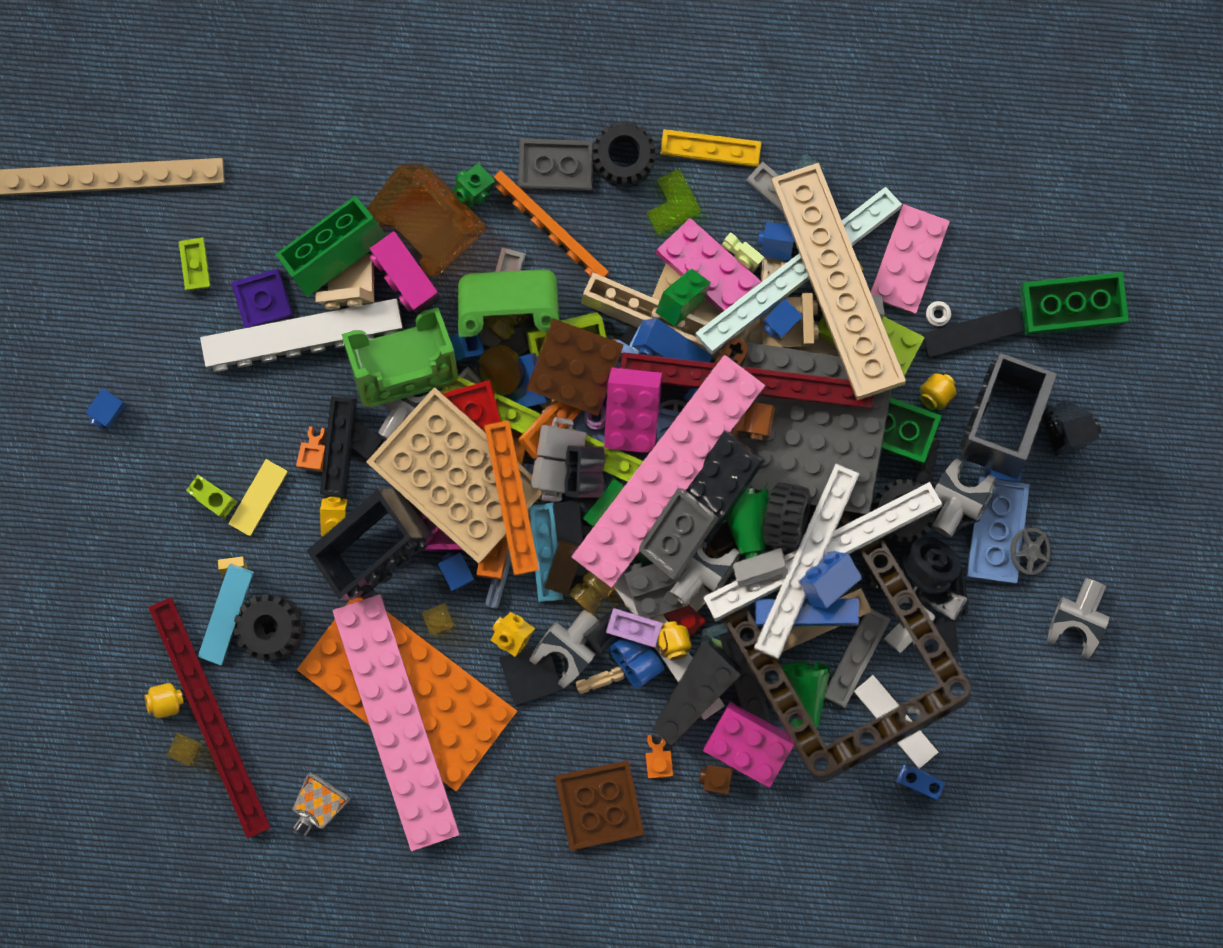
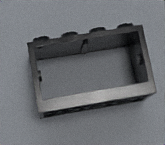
M999 353L997 361L991 360L959 446L960 449H963L960 458L1018 479L1028 457L1057 373L1003 353ZM995 379L1037 394L1017 451L975 437L980 420L985 415L990 403L988 398Z
M377 489L311 546L307 553L339 600L366 599L375 592V587L389 581L396 569H401L409 564L411 561L410 557L415 553L424 551L429 546L428 542L434 536L411 502L397 489ZM389 513L405 537L360 576L355 578L340 554Z

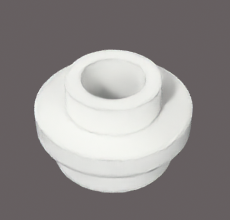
M936 301L928 306L926 318L934 326H943L950 320L951 310L946 303ZM940 310L943 314L942 318H936L934 311Z

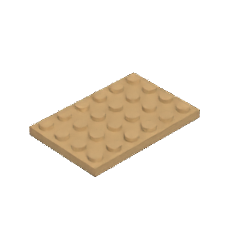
M434 387L369 458L367 463L480 564L506 535L486 433ZM518 463L528 511L542 495V489L532 488V474Z

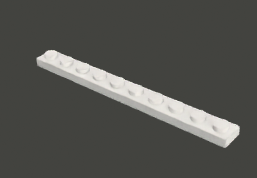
M929 482L835 530L825 555L831 551L850 554L942 507V503ZM797 550L784 556L788 571ZM788 572L740 588L736 580L703 598L715 621H718L756 600L781 589Z

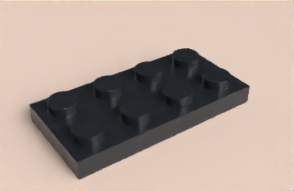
M727 430L723 431L705 458L703 468L686 489L690 495L719 518L705 538V543H710L765 462L763 458Z

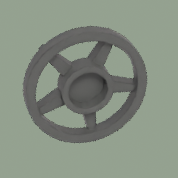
M1037 528L1021 529L1011 542V561L1014 567L1023 574H1037L1050 561V544L1046 537L1047 535ZM1027 532H1034L1039 538L1036 541H1031ZM1023 536L1024 543L1021 545L1020 551L1016 552L1017 543ZM1042 542L1044 545V555L1040 553ZM1017 556H1021L1023 560L1027 561V570L1019 564ZM1037 559L1042 560L1040 565L1032 570L1034 561Z

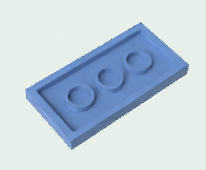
M980 477L978 485L985 481L986 478ZM996 479L990 501L980 517V521L973 523L966 577L1017 583L1019 571L1011 561L1010 546L1014 536L1021 529H1024L1030 484ZM1023 536L1017 543L1016 552L1020 551ZM1017 556V560H1018L1019 564H1020V557H1021V556Z

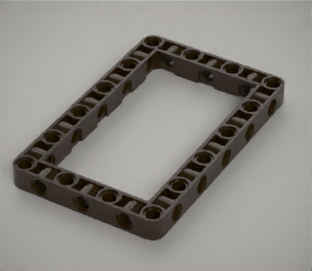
M843 511L839 522L841 526H844L865 514ZM727 521L722 524L711 542L706 544L705 555L712 559H718L728 554L734 548L738 550ZM882 538L859 549L863 562L877 586H881L890 608L902 628L907 629L912 638L914 648L927 670L932 671L938 685L827 746L825 745L776 658L755 650V645L761 632L756 627V623L748 609L744 607L722 618L808 771L819 782H827L957 711L968 704L971 697L968 680ZM878 561H885L888 563L887 566L882 569L874 566ZM730 578L727 580L724 586L732 583ZM703 585L708 595L714 592L707 586ZM909 602L913 607L910 610L904 611L900 608V605ZM744 634H754V638L751 641L745 642L742 640ZM928 645H936L939 648L935 653L925 651ZM775 675L779 677L775 684L766 683V679L769 676ZM956 687L962 688L965 691L959 697L953 696L950 692ZM911 712L919 715L916 721H908L905 717ZM796 718L804 721L798 728L790 725L791 721ZM865 737L874 739L871 746H863L860 742ZM819 762L829 764L828 769L825 771H818L815 767Z

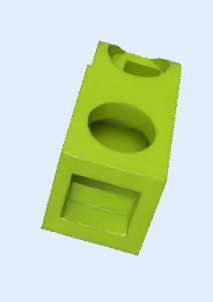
M199 475L195 477L186 489L196 500L224 520L238 502Z

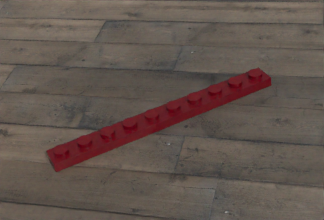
M625 352L622 353L621 369L662 373L661 384L698 389L717 365L716 363ZM742 367L765 385L758 396L872 409L873 395L857 400L848 379Z
M173 597L149 606L148 609L246 837L250 838L270 829L271 825Z

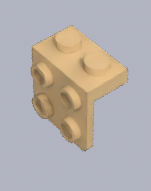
M365 254L358 262L343 270L339 276L328 281V291L316 292V302L324 305L325 309L337 310L343 306L361 307L362 304L374 303V263L370 258L371 254Z
M802 293L801 297L785 298L803 317L781 340L777 337L771 338L763 329L765 327L763 320L781 302L761 316L763 345L782 348L812 347L814 340H818V325L813 324V315H817L818 305L817 300H813L812 293Z

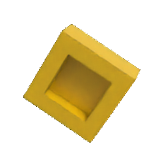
M243 557L218 560V567L222 578L225 577L230 563L247 569Z

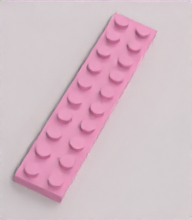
M724 355L572 555V558L612 588L639 552L640 544L677 488H683L684 490L688 488L703 468L705 458L723 431L727 430L730 432L765 385Z
M381 594L332 610L410 850L413 851L460 835Z

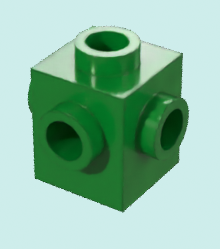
M478 163L470 170L466 171L464 169L456 176V183L452 191L460 202L465 203L470 208L475 203L481 204L488 198L495 180Z

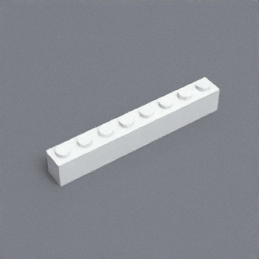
M397 299L362 305L361 307H351L200 337L205 366L209 370L213 369V372L228 370L227 366L237 364V367H246L252 365V361L262 359L263 363L277 360L276 356L286 355L287 358L300 356L301 351L311 350V353L322 352L326 350V346L335 345V348L344 347L342 334L352 330L366 332L368 339L371 340L374 337L389 335L404 329Z

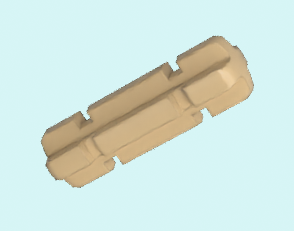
M616 667L611 669V672L605 671L589 677L588 680H579L576 682V687L579 694L589 692V689L595 690L612 684V681H621L625 676L622 668Z

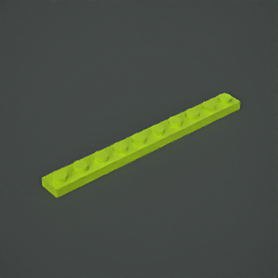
M458 376L453 384L442 387L440 393L442 394L475 383ZM495 393L502 422L509 421L510 427L514 430L524 433L541 415ZM586 435L585 445L604 447L603 442ZM604 448L606 462L603 471L627 482L644 462L623 451Z

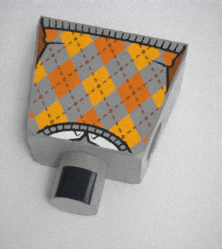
M309 772L292 809L301 815L293 828L304 836L308 834L313 825L324 829L347 805L351 797L315 773Z

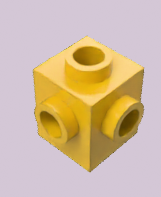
M510 612L506 617H499L492 628L495 632L490 641L498 645L500 649L516 657L526 647L535 628L525 622L522 617Z

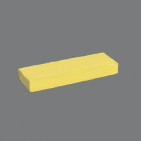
M266 459L231 518L229 525L251 537L288 471Z

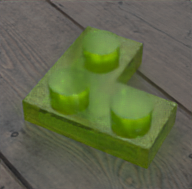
M680 169L657 179L668 202L646 212L658 236L686 222L689 218L692 219L702 214V211Z

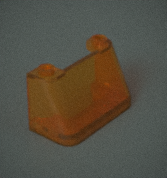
M420 163L399 164L366 208L378 224L394 225L422 254L419 260L421 269L430 276L440 275L479 239L486 230L485 224L465 203L460 202L456 198L455 193L429 167Z

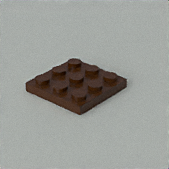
M552 318L526 390L598 416L608 390L611 368H616L624 344Z
M629 760L555 776L570 850L644 835Z

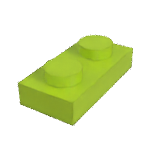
M197 238L179 241L185 290L192 291L211 288L205 239Z

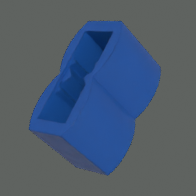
M621 638L608 647L611 656L622 668L625 676L636 689L665 670L662 657L657 652H654L649 645Z

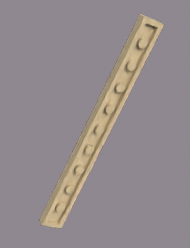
M223 158L0 170V196L225 184Z

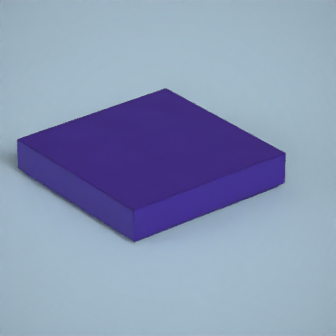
M279 268L231 282L244 328L270 324L294 317Z

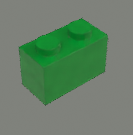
M691 268L663 291L655 313L673 326H676L703 303L711 282Z

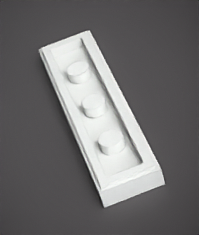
M874 675L853 691L875 718L899 706ZM906 715L905 718H906L908 721H912V720ZM921 731L897 743L918 768H921L938 753Z

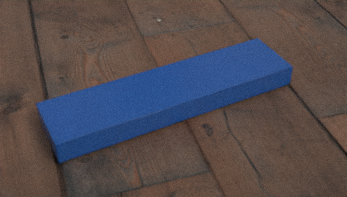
M776 599L756 600V627H764ZM805 599L793 626H859V599H837L828 608L812 606L809 600Z

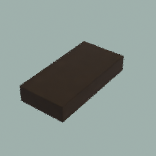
M559 539L543 585L545 589L568 595L579 562L572 558V555L579 547L578 545Z

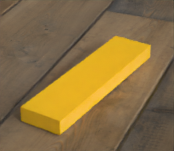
M663 129L660 155L758 167L761 142Z

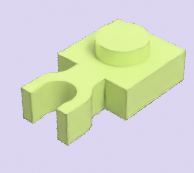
M731 232L721 245L726 250L735 254L734 257L751 273L755 272L764 259V256L748 243L744 242L742 244Z

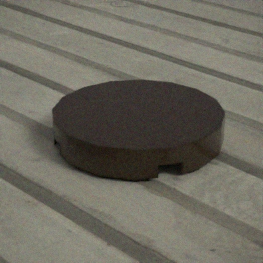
M504 345L488 348L482 353L479 360L481 379L483 382L491 380L494 393L501 395L511 394L522 386L525 379V369L518 360L520 358L518 354Z

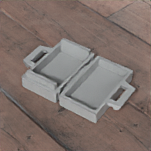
M555 417L552 426H541L537 455L543 457L536 458L531 485L532 488L542 489V500L560 502L562 500L561 496L562 493H565L564 483L567 473L568 445H585L586 433L572 430V425H574L572 420ZM557 424H568L567 429L558 428ZM547 490L557 492V497L546 495Z

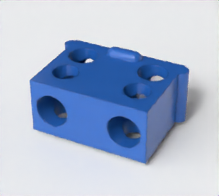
M906 765L902 766L896 779L897 783L910 788L911 792L918 795L924 794L935 800H938L945 785V782L930 776L929 773ZM907 773L912 774L913 778L911 781H906ZM931 783H933L936 787L933 792L929 791V786Z

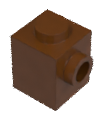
M706 764V770L701 769L699 784L703 785V790L729 794L732 769Z

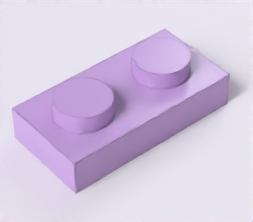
M613 608L606 633L655 647L662 623Z

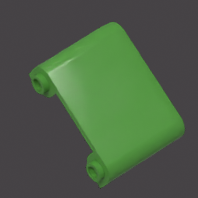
M550 270L470 273L464 275L459 280V337H470L479 334L483 328V316L533 313L535 326L543 332L548 331L552 318L560 321L558 281L556 275Z
M438 307L422 311L416 318V327L371 340L368 339L366 332L361 330H352L342 334L362 404L366 407H374L428 392L434 387L436 389L453 384L458 378L454 349Z

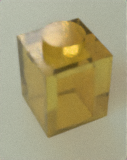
M446 603L422 612L432 637L456 628Z
M177 732L167 756L187 766H194L204 743L187 734Z

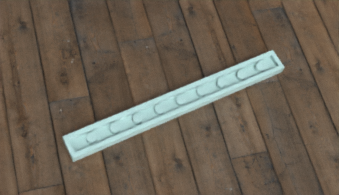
M886 187L842 220L852 246L901 209L902 204ZM800 254L796 255L696 332V338L711 354L719 350L729 340L733 339L809 280Z

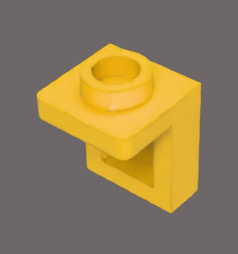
M335 496L322 499L320 507L321 536H324L346 517L347 499Z

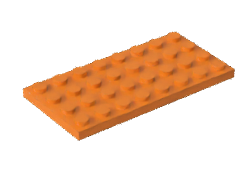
M356 598L354 600H349V602L345 606L365 599ZM387 612L441 779L453 790L457 791L517 713V710ZM334 620L297 670L370 725L336 620Z

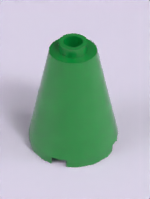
M754 488L746 489L726 518L741 556H746V559L761 555L766 549L763 534L765 514L769 501V491L766 488H761V493H755Z
M806 662L782 665L784 674L816 728L819 727L830 675V666L819 662H814L815 666L806 665ZM800 718L792 720L795 728L800 727L804 723Z

